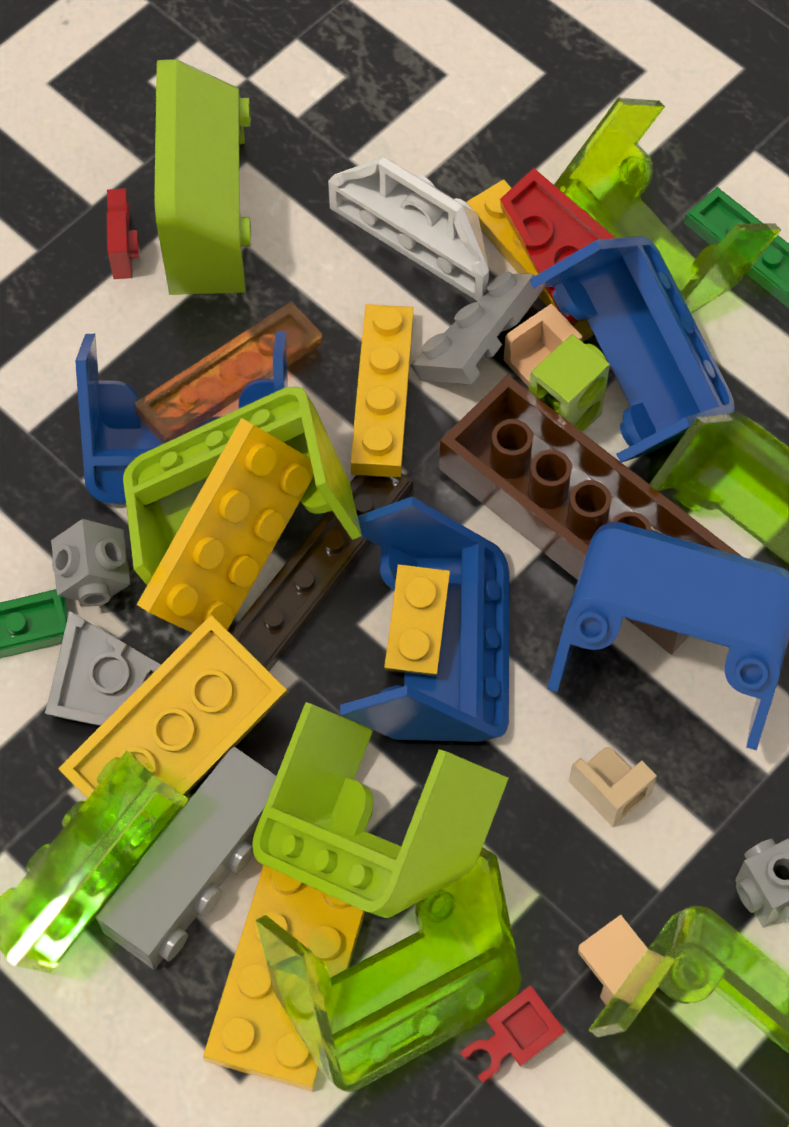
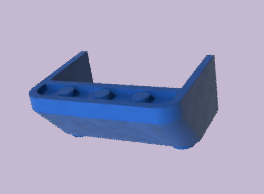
M637 236L595 240L529 280L533 289L554 286L553 296L560 311L566 316L572 315L577 320L588 321L630 405L629 408L623 411V422L620 424L621 434L629 446L616 454L620 463L649 454L734 412L735 406L732 394L661 253L649 238Z
M276 331L273 351V379H257L248 383L240 394L239 409L288 387L286 331ZM85 334L75 360L85 485L88 492L101 502L126 503L123 475L128 465L136 457L222 416L141 417L138 394L130 385L121 381H99L96 334Z
M409 497L359 515L358 520L362 537L381 547L380 574L385 584L393 591H395L398 564L450 571L437 677L405 673L403 687H388L379 694L341 704L340 715L396 740L482 742L503 736L509 724L510 572L504 553L493 542L414 497Z
M612 522L601 526L594 533L583 562L564 623L547 689L558 692L569 665L574 645L591 650L609 646L618 636L623 617L729 647L724 671L728 683L736 691L757 698L751 716L746 748L757 751L789 641V571L778 566L625 523Z

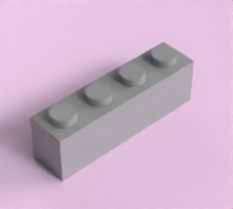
M232 746L96 916L102 932L153 970L157 968L163 959L171 961L184 946L188 938V933L185 931L196 916L205 917L218 902L222 894V890L219 887L232 871L236 874L240 873L253 856V836L276 775Z

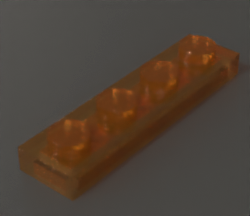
M291 301L135 402V413L162 444L188 433L238 400L243 388L248 383L257 379H270L273 377V351L276 331H286L287 367L322 344V333Z

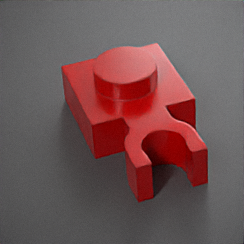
M126 188L107 189V249L113 279L133 278L132 259H140V241L138 230H130L129 202H127Z
M530 985L486 1019L496 1033L488 1040H477L471 1043L460 1053L466 1060L479 1050H485L490 1054V1067L478 1075L481 1082L485 1084L500 1071L503 1060L510 1054L519 1066L523 1067L566 1034V1031Z

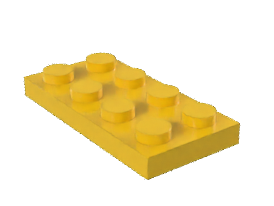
M241 418L137 605L147 612L191 633L210 615L215 617L228 630L314 477L310 458Z
M210 615L58 769L132 845L137 846L224 758L232 746L235 747L289 691L215 617Z
M263 865L203 1054L204 1061L313 1092L365 911Z

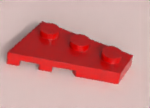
M535 168L500 198L501 209L538 274L595 240L615 238ZM554 286L545 287L558 311L572 326L578 323L580 320L575 319L572 315H564L558 308L553 296Z

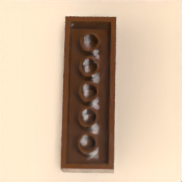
M508 374L440 439L439 469L577 580L594 533L601 526L612 522L625 523L741 556ZM626 618L671 655L689 637L688 635Z

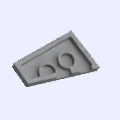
M505 272L494 278L488 284V292L477 302L465 306L455 315L454 319L456 322L444 333L437 334L425 342L421 348L423 353L410 364L418 378L428 381L473 384L480 375L476 364L484 355L486 358L492 357L502 344L497 338L499 333L517 325L543 291V288L533 289L529 280L535 277V275Z
M69 611L45 714L101 726L161 664Z

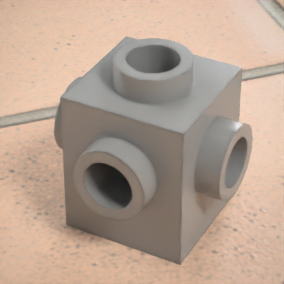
M81 519L51 540L53 553L52 567L55 572L57 596L78 600L80 604L85 606H99L107 603L110 597L130 585L123 529Z
M789 838L778 844H775L773 839H768L755 845L744 854L746 860H744L735 879L741 901L748 911L754 912L762 927L779 919H782L784 923L789 922ZM778 871V872L780 873L782 879L778 878V877L775 875V872Z

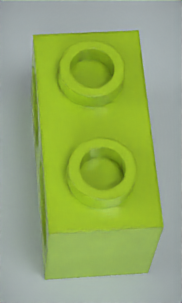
M571 334L531 371L529 391L583 432L602 414L610 364L597 347L592 344H584Z

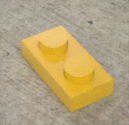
M398 564L385 670L437 677L450 571Z

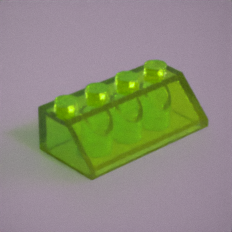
M127 750L120 758H113L103 767L97 778L99 785L86 801L81 800L77 802L67 812L62 821L64 828L51 845L45 844L34 853L27 864L29 872L18 886L8 889L0 896V950L14 965L50 974L189 800L187 796L150 766Z

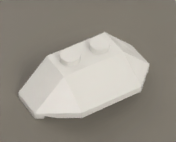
M385 157L334 174L328 181L330 209L478 301L488 292L489 268L479 216L465 201L451 198L435 188L433 183L426 177L414 175Z

